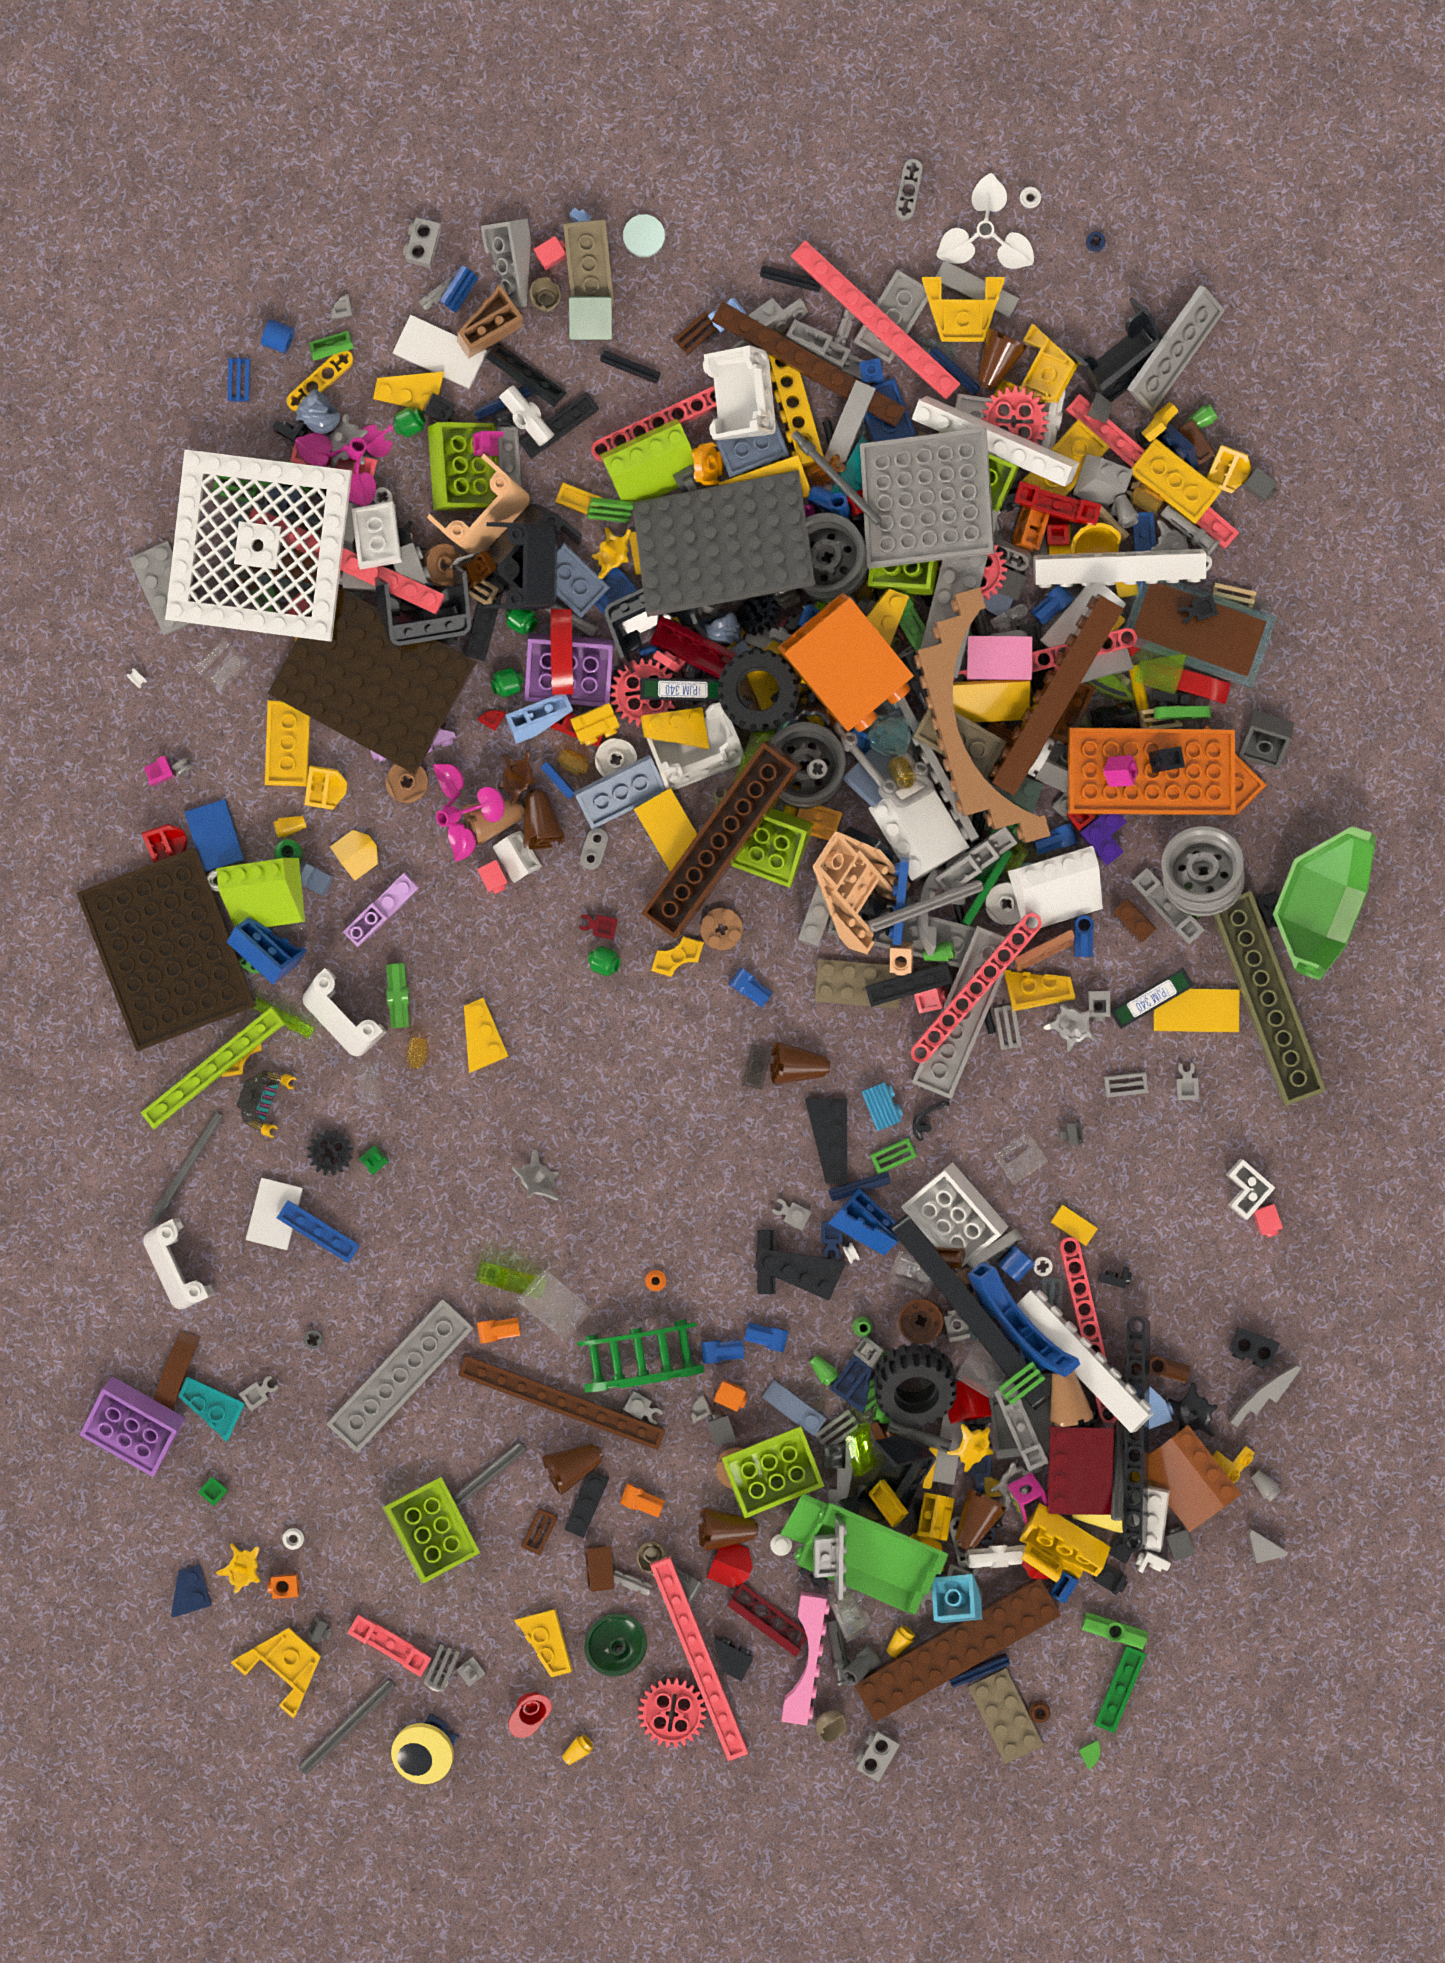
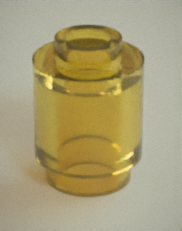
M1142 485L1140 488L1137 486L1131 495V498H1133L1132 503L1149 513L1153 512L1156 514L1164 501L1160 497L1161 494L1145 485Z
M564 748L557 761L561 768L578 777L580 774L585 775L590 766V763H588L589 758L573 749L568 750Z
M903 757L892 759L888 764V770L896 786L901 789L910 788L914 784L916 776L908 761Z
M410 1038V1042L407 1044L405 1063H409L410 1068L422 1069V1065L427 1064L429 1048L427 1039Z

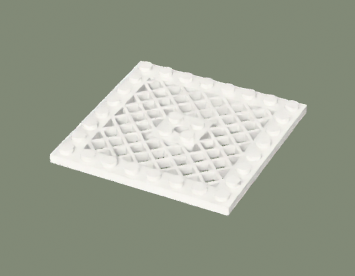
M185 450L165 620L332 641L352 471ZM205 474H210V476L205 479ZM218 476H226L231 478L225 483H223ZM238 478L251 481L244 486ZM215 479L220 487L212 493L206 484ZM235 481L240 490L232 495L227 487ZM259 481L273 483L270 484L267 488H264ZM279 483L293 486L285 491ZM256 484L261 492L253 498L248 489ZM276 486L282 495L274 501L268 492ZM300 486L312 487L313 489L306 494ZM204 489L205 492L208 494V497L202 501ZM297 489L302 498L294 503L289 494ZM321 489H327L326 495ZM224 491L229 499L221 505L215 496ZM318 492L323 500L315 506L310 497ZM244 493L249 502L241 507L236 499ZM265 496L270 505L262 510L257 501ZM285 498L291 507L283 513L277 504ZM210 500L217 506V509L211 514L204 507ZM306 501L312 509L303 515L298 506ZM233 503L238 511L230 517L224 508ZM253 505L259 513L250 519L245 511ZM325 505L323 517L322 514L319 512V509ZM274 508L279 517L271 522L266 513ZM202 511L206 518H204L200 522V515ZM295 511L300 519L292 525L286 516ZM219 512L227 519L220 526L213 519ZM315 513L321 521L312 527L307 519ZM242 515L247 522L239 521L238 527L233 520ZM262 517L268 525L256 524L255 522ZM281 520L289 527L283 533V527L275 526ZM208 521L215 528L209 535L201 528ZM304 523L309 531L301 537L295 528ZM228 524L236 531L229 538L222 531ZM320 527H322L321 538L316 532ZM292 531L298 540L289 546L284 537ZM198 532H199V533L202 535V537L204 538V539H202L199 543H197V541H198ZM217 533L224 540L218 547L210 540ZM313 534L318 543L310 549L304 540ZM237 537V544L235 548L231 541ZM258 539L263 542V549L259 552L255 551L253 547L254 542ZM207 542L213 551L204 556L199 548ZM282 543L286 550L279 554L280 545ZM301 543L307 552L298 558L293 549ZM226 545L233 552L227 559L219 552ZM320 547L318 560L313 552ZM196 553L201 559L197 564H195ZM290 553L295 562L286 567L281 559ZM216 554L222 563L213 568L208 560ZM310 555L316 564L307 570L302 561ZM234 558V564L242 565L236 571L228 564ZM205 564L210 572L202 578L197 569ZM279 564L284 571L275 577L270 569L278 570ZM299 565L304 574L295 579L290 571ZM225 566L231 575L222 580L217 572ZM249 566L261 567L262 569L255 574ZM244 569L251 576L245 583L238 577V574ZM317 569V577L315 580L311 573ZM267 572L272 580L264 586L258 577ZM287 574L293 583L284 589L278 580ZM193 575H195L198 582L192 586ZM214 576L219 584L211 590L205 581ZM306 577L313 584L307 591L299 584ZM234 578L240 587L231 592L226 584ZM253 581L260 588L254 595L247 589V586ZM276 584L281 592L273 598L267 589ZM202 585L208 593L199 599L194 590ZM296 586L302 595L293 600L287 592ZM223 588L228 596L220 602L214 593ZM243 590L249 599L240 604L235 596ZM315 590L313 602L308 595ZM262 593L269 600L263 607L256 601V598ZM191 596L194 598L196 602L191 601ZM285 596L290 604L282 610L276 601ZM211 597L217 605L203 602ZM305 598L311 607L302 612L297 604ZM232 600L237 607L223 605ZM252 602L257 610L245 609V607ZM273 605L278 613L265 610ZM291 608H294L298 615H291L285 613L288 612ZM310 612H312V617H306Z

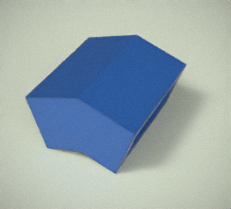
M1063 1571L1061 1578L1056 1582L1049 1594L1065 1604L1079 1580ZM1067 1578H1069V1581L1067 1582L1066 1586L1062 1590L1061 1594L1058 1596V1592L1062 1588Z

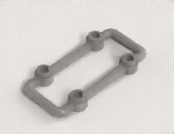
M878 715L877 719L870 725L872 731L882 734L911 768L909 772L911 778L915 781H921L925 785L924 788L903 800L896 794L897 786L895 782L885 780L857 747V736L852 732L846 733L836 721L833 729L840 738L839 742L843 750L851 751L880 786L878 793L882 798L890 799L899 808H905L933 792L934 784L927 776V765L923 762L917 763L888 729L889 721L886 716Z

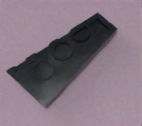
M805 1099L826 1184H847V1099Z
M761 1248L753 1268L829 1301L846 1261Z

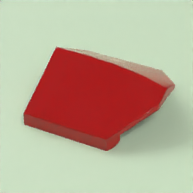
M168 823L142 832V837L153 863L186 850L188 840L184 830Z
M970 1379L956 1382L957 1396L953 1401L954 1405L952 1408L947 1410L950 1424L992 1416L985 1387Z
M739 1544L718 1548L706 1578L730 1588H735L748 1580L753 1569L749 1548Z

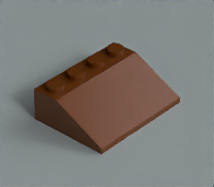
M1188 1424L1149 1453V1480L1155 1487L1170 1490L1168 1505L1189 1532L1242 1495Z

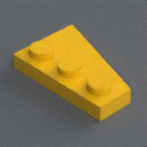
M888 588L866 617L890 646L909 596Z
M702 707L641 716L644 738L673 742L704 750L710 749Z
M481 998L465 1005L469 1073L508 1057V1054L485 999Z
M556 1609L514 1620L525 1634L528 1643H531L538 1658L551 1677L573 1671Z

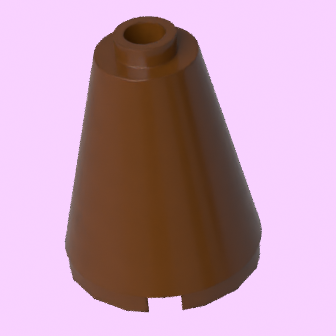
M989 328L978 374V380L981 381L980 386L989 390L992 387L997 388L1028 346Z
M542 789L530 790L525 799L524 848L529 845L530 850L551 848V843L557 841L558 845L562 844L565 841V835L547 793L542 791Z
M775 1042L771 1056H774L773 1064L770 1063V1076L774 1084L822 1078L826 1076V1073L830 1072V1061L827 1060L826 1056L786 1043Z
M588 1444L547 1454L542 1457L544 1468L548 1469L550 1475L548 1477L554 1488L562 1495L602 1463L601 1458L604 1456L599 1446L595 1447L594 1444Z
M971 1488L966 1493L955 1540L958 1541L957 1545L967 1551L969 1548L974 1549L1007 1509L1001 1503L984 1494L979 1495L976 1493L977 1491Z
M702 1508L699 1517H703L701 1525L698 1524V1537L700 1547H703L702 1551L751 1541L758 1535V1523H755L753 1518H744L740 1515L710 1508Z

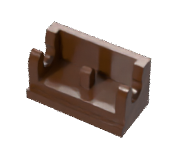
M611 1546L584 1547L588 1590L594 1592L614 1589Z

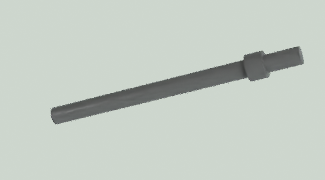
M795 431L791 437L802 447L801 450L804 454L810 456L876 526L879 525L882 519L815 450L816 446L811 441H807L798 431Z
M215 1112L165 1195L158 1200L157 1208L149 1219L151 1223L156 1225L164 1211H167L170 1207V1201L222 1119L223 1115Z

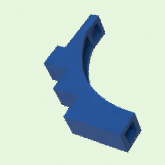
M982 1262L967 1274L981 1307L987 1315L998 1320L1006 1339L1020 1346L1027 1364L1032 1361L1038 1370L1042 1371L1044 1368H1047L1063 1377L1068 1376L1081 1365L1077 1357L1061 1350L1032 1324L1007 1291L995 1267Z

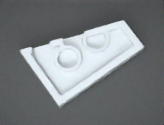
M1148 1485L1147 1544L1143 1549L1156 1552L1162 1551L1170 1490ZM1135 1492L1132 1494L1133 1502L1137 1504L1140 1502V1496ZM1133 1514L1134 1523L1138 1525L1140 1519L1136 1514Z

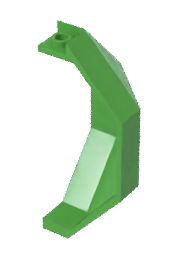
M1352 826L1294 859L1273 916L1293 966L1302 975L1320 981L1348 944L1369 889L1377 838L1371 832Z

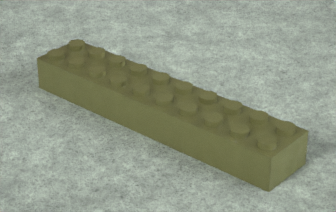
M1252 891L1241 894L1230 908L1211 916L1282 1106H1287L1325 1092L1326 1089Z

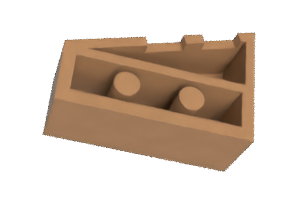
M500 284L494 293L485 300L481 308L472 315L458 332L457 343L468 359L522 328L523 317Z

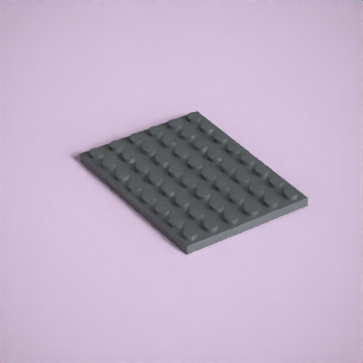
M799 470L633 502L647 617L816 585Z

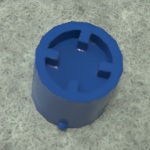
M270 319L263 331L261 345L286 354L293 340L295 328L280 323L275 319Z
M1014 1245L1010 1247L1011 1250L998 1265L1010 1277L1019 1282L1031 1268L1035 1267V1262Z

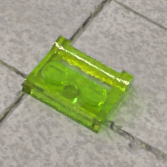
M867 1422L858 1424L855 1430L846 1435V1445L849 1448L850 1464L853 1468L854 1476H863L878 1464L877 1458L873 1454L869 1434L871 1430L870 1424Z

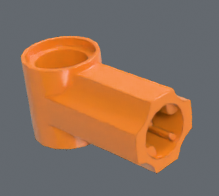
M518 1317L477 1322L480 1344L521 1335Z
M627 1483L619 1503L627 1508L638 1509L652 1516L659 1517L665 1500L644 1492L645 1490L640 1487L635 1488L633 1484Z

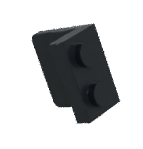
M1122 702L1111 707L1102 706L1090 711L1095 728L1139 729L1137 713L1132 702Z

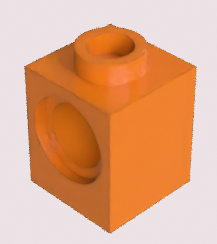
M298 1573L273 1575L271 1581H268V1593L272 1594V1599L298 1597L300 1595ZM278 1582H287L289 1585L288 1591H281L278 1588Z

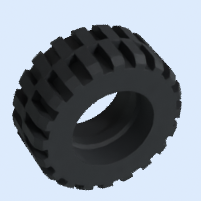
M746 650L742 654L734 656L723 668L718 685L719 702L729 720L740 728L750 730L751 732L770 731V729L778 728L787 721L797 707L800 694L798 678L792 665L780 654L773 653L771 650ZM750 672H768L778 683V698L771 707L765 710H752L746 707L740 700L739 684L743 677Z
M911 1343L910 1346L900 1345L898 1346L899 1349L896 1350L893 1348L888 1352V1356L884 1355L879 1360L880 1364L876 1365L875 1374L873 1375L876 1402L881 1412L885 1413V1416L891 1420L894 1418L896 1423H906L907 1426H914V1424L923 1426L927 1422L933 1423L937 1421L939 1416L942 1418L947 1414V1410L952 1408L954 1405L953 1401L957 1396L954 1367L952 1362L949 1361V1357L945 1353H941V1350L936 1347L930 1348L928 1344L917 1345V1343ZM913 1377H922L933 1382L928 1388L918 1392H907L897 1387L904 1380Z

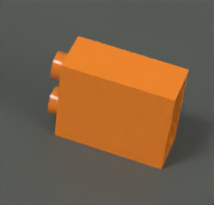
M844 593L838 595L777 647L779 652L792 665L793 669L838 724L847 731H850L853 727L858 732L865 730L878 717L874 709L886 699L890 704L898 702L911 689L906 682L914 675L854 601Z

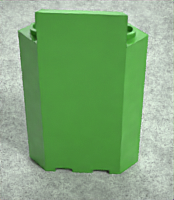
M803 1493L780 1535L803 1544L802 1547H798L794 1559H797L795 1565L813 1572L814 1536L835 1534V1516L840 1515L842 1522H845L847 1527V1535H844L847 1553L843 1555L847 1568L846 1573H843L846 1587L911 1615H916L923 1595L929 1594L936 1574H941L948 1554L832 1503H824ZM834 1576L826 1577L834 1581Z

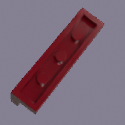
M663 616L660 617L657 629L649 643L717 678L722 674L725 665L734 656H737V653L709 639H704L701 635Z
M741 1583L727 1602L728 1607L795 1657L808 1639L803 1627L744 1583ZM744 1589L751 1595L752 1603L742 1604L736 1598ZM753 1597H755L760 1602H754ZM764 1604L767 1606L769 1616L759 1617L755 1613L754 1605ZM746 1606H752L753 1611H751ZM770 1609H771L773 1612H775L776 1615H771ZM771 1618H783L786 1628L775 1629ZM763 1619H769L770 1624ZM787 1622L791 1624L793 1627L788 1628ZM799 1630L804 1636L798 1644H795L789 1638V1631ZM786 1631L787 1637L783 1635L781 1632Z

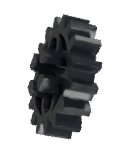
M772 593L750 597L747 601L742 600L744 606L738 608L741 614L737 616L741 620L739 622L740 626L744 631L754 636L757 633L763 635L765 629L770 631V625H776L774 619L780 617L777 614V611L781 609L777 605L780 601Z
M325 1130L324 1136L317 1133L318 1139L310 1140L314 1145L307 1147L308 1150L312 1151V1154L307 1155V1158L313 1159L310 1166L317 1165L316 1172L323 1169L325 1176L329 1171L334 1176L337 1169L341 1173L344 1172L343 1165L350 1166L347 1159H353V1156L349 1155V1151L354 1149L347 1146L350 1143V1139L343 1140L344 1133L337 1136V1130H333L332 1135H330L329 1131ZM322 1140L328 1141L329 1149L336 1147L337 1143L343 1145L341 1151L333 1153V1156L339 1159V1165H333L331 1156L326 1157L322 1163L318 1161L320 1154L327 1153V1149L321 1146Z

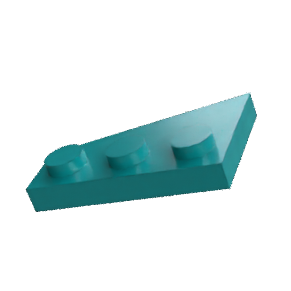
M863 435L860 437L840 473V476L855 491L862 489L860 444L869 443ZM835 483L831 489V492L843 493L847 496V494Z
M187 1376L178 1395L221 1438L228 1442L245 1406V1402Z

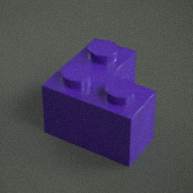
M1103 814L1079 833L1089 847L1093 846L1096 856L1105 867L1124 853L1111 837L1114 832L1127 823L1121 814Z

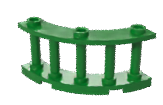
M687 1319L674 1321L675 1325L647 1331H642V1328L630 1329L629 1334L601 1338H598V1334L585 1336V1340L577 1342V1345H589L594 1375L591 1383L584 1384L585 1393L609 1390V1388H626L668 1381L671 1378H683L704 1373L703 1364L694 1365V1361H691L686 1330L687 1328L696 1327V1322L687 1323ZM678 1330L683 1363H681L682 1367L673 1369V1366L670 1365L665 1333ZM657 1334L662 1363L661 1372L649 1373V1370L646 1369L641 1337ZM633 1339L638 1367L637 1376L625 1377V1374H623L618 1341ZM609 1342L614 1370L613 1379L605 1380V1376H602L597 1344Z

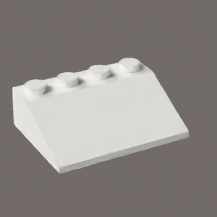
M914 781L896 791V794L903 800L924 788L925 785L921 781ZM935 788L929 795L905 808H899L890 799L884 798L874 808L872 806L868 808L898 859L900 860L901 857L910 858L908 875L912 881H918L970 848Z
M1093 846L1008 871L1021 918L1029 912H1035L1041 917V928L1103 909L1099 865ZM1029 917L1026 920V925L1029 928H1035L1038 925L1037 918Z
M953 1162L901 1206L935 1247L964 1248L966 1254L962 1267L974 1255L1000 1237L1009 1227Z

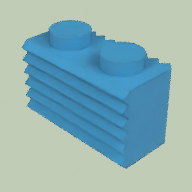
M883 1082L861 1091L877 1131L901 1122L900 1117L903 1116L899 1104L894 1105L892 1097L895 1094L891 1085H886Z

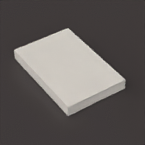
M394 502L352 508L359 569L401 563L402 558Z
M261 1178L246 1240L288 1250L293 1228L276 1217L287 1200L299 1206L303 1188Z

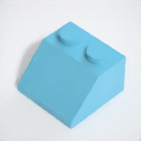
M974 1574L935 1577L932 1584L934 1621L948 1623L982 1620L981 1596Z

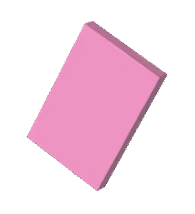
M968 636L967 679L1032 680V637Z

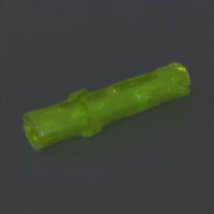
M260 997L257 998L255 1007L252 1009L263 1014L270 1007H274L286 1022L284 1026L287 1027V1030H293L307 1039L311 1037L315 1027L299 1020L298 1016H292Z

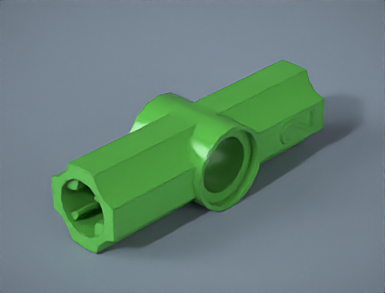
M405 963L387 964L388 987H386L387 1004L390 1008L391 1028L410 1027L408 1012L410 999L408 998L409 988L406 985Z
M1086 1612L1081 1630L1142 1650L1148 1636V1631L1090 1612ZM1114 1625L1119 1626V1634L1115 1636L1110 1635V1628Z

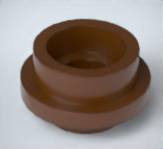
M1037 1701L1030 1706L1029 1716L1036 1723H1044L1050 1717V1708L1046 1703ZM1038 1708L1044 1711L1041 1716L1036 1715Z

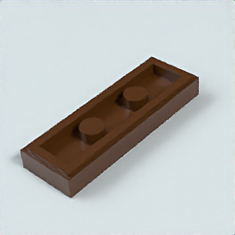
M1085 682L1078 686L1051 735L1052 738L1068 744L1067 729L1079 728L1096 690L1095 686Z

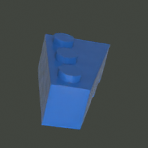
M248 917L233 929L227 943L273 985L300 964L307 949L295 947L288 943L289 939L285 937L281 939L271 933L272 930Z
M860 1188L828 1222V1224L883 1256L899 1241L890 1228L896 1221Z

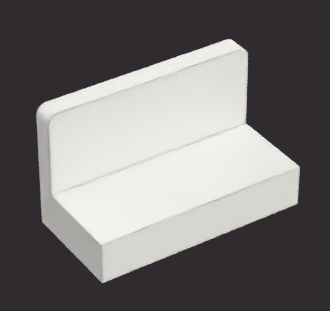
M521 830L507 836L493 846L495 853L513 883L542 867L534 852L529 849V845L524 848Z

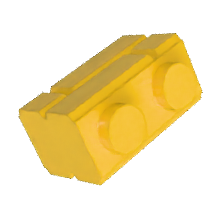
M610 703L570 719L580 744L585 743L586 746L596 743L598 741L597 738L605 735L607 738L616 734V729L620 728Z
M924 1493L917 1535L947 1541L954 1498Z

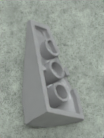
M528 218L481 226L485 251L487 254H492L496 263L492 265L494 272L498 271L502 278L500 285L516 308L527 306L531 248Z

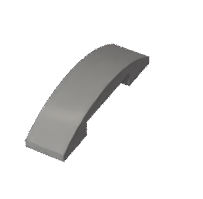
M1128 648L1097 655L1081 683L1134 669Z
M1148 868L1131 882L1156 912L1186 943H1192L1205 931L1191 914L1189 915L1172 904L1161 882Z
M933 870L928 876L918 902L935 896L937 891L935 877L938 874V870ZM928 912L916 916L917 930L926 953L933 956L936 948V927L928 926Z
M1014 1383L1006 1387L1005 1391L1007 1392L1015 1386ZM1000 1390L995 1391L999 1406L1028 1471L1047 1464L1048 1460L1037 1439L1021 1399L1010 1405ZM1017 1391L1010 1395L1011 1399L1018 1394Z

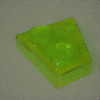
M1184 653L1140 661L1134 682L1176 694L1188 654Z

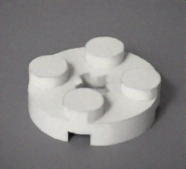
M1049 737L1030 768L1029 775L1035 777V770L1039 772L1051 752L1048 750L1049 744L1054 745L1055 743L1053 738Z
M615 738L603 742L595 756L596 768L603 777L637 761V754L633 746L627 741ZM613 754L622 757L620 765L617 766L610 763Z
M1009 881L995 885L986 897L987 914L998 924L1011 925L1022 919L1012 884ZM1002 899H1010L1012 901V908H1003Z

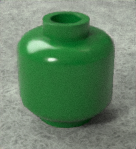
M409 406L395 414L393 427L398 435L402 434L404 437L409 438L424 429L426 420L419 408Z
M508 609L505 615L507 626L521 635L532 633L538 623L536 612L532 609Z
M511 667L495 672L490 680L494 694L502 698L519 693L523 683L521 673L519 671L516 672Z
M285 839L279 842L274 852L276 859L287 857L299 858V863L303 860L304 855L300 844L292 839Z
M599 946L589 953L588 963H590L592 972L603 976H611L618 971L621 958L618 957V953L615 950Z

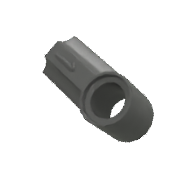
M675 1566L688 1600L694 1602L705 1584L701 1580L697 1581L693 1575L686 1574Z
M868 1643L863 1646L864 1649L861 1652L858 1651L854 1655V1660L842 1671L844 1674L843 1678L848 1683L858 1684L868 1672L872 1671L882 1661V1658Z

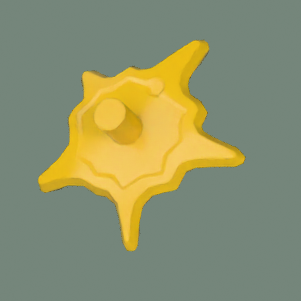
M605 527L606 541L599 545V552L591 556L592 559L598 560V565L601 566V571L598 574L599 579H603L610 570L619 567L621 563L629 562L627 543L631 535L630 529L626 531L623 537H618L608 527Z
M961 1424L963 1437L960 1446L956 1450L947 1451V1454L960 1457V1461L965 1463L964 1472H968L973 1464L980 1462L984 1456L994 1453L993 1449L989 1447V1427H985L983 1431L980 1429L970 1431L965 1424Z
M233 1543L230 1544L234 1552L233 1559L227 1567L218 1570L216 1574L229 1577L230 1583L235 1586L234 1593H238L243 1586H248L250 1582H260V1578L257 1575V1556L260 1550L258 1546L251 1552L248 1550L241 1552Z

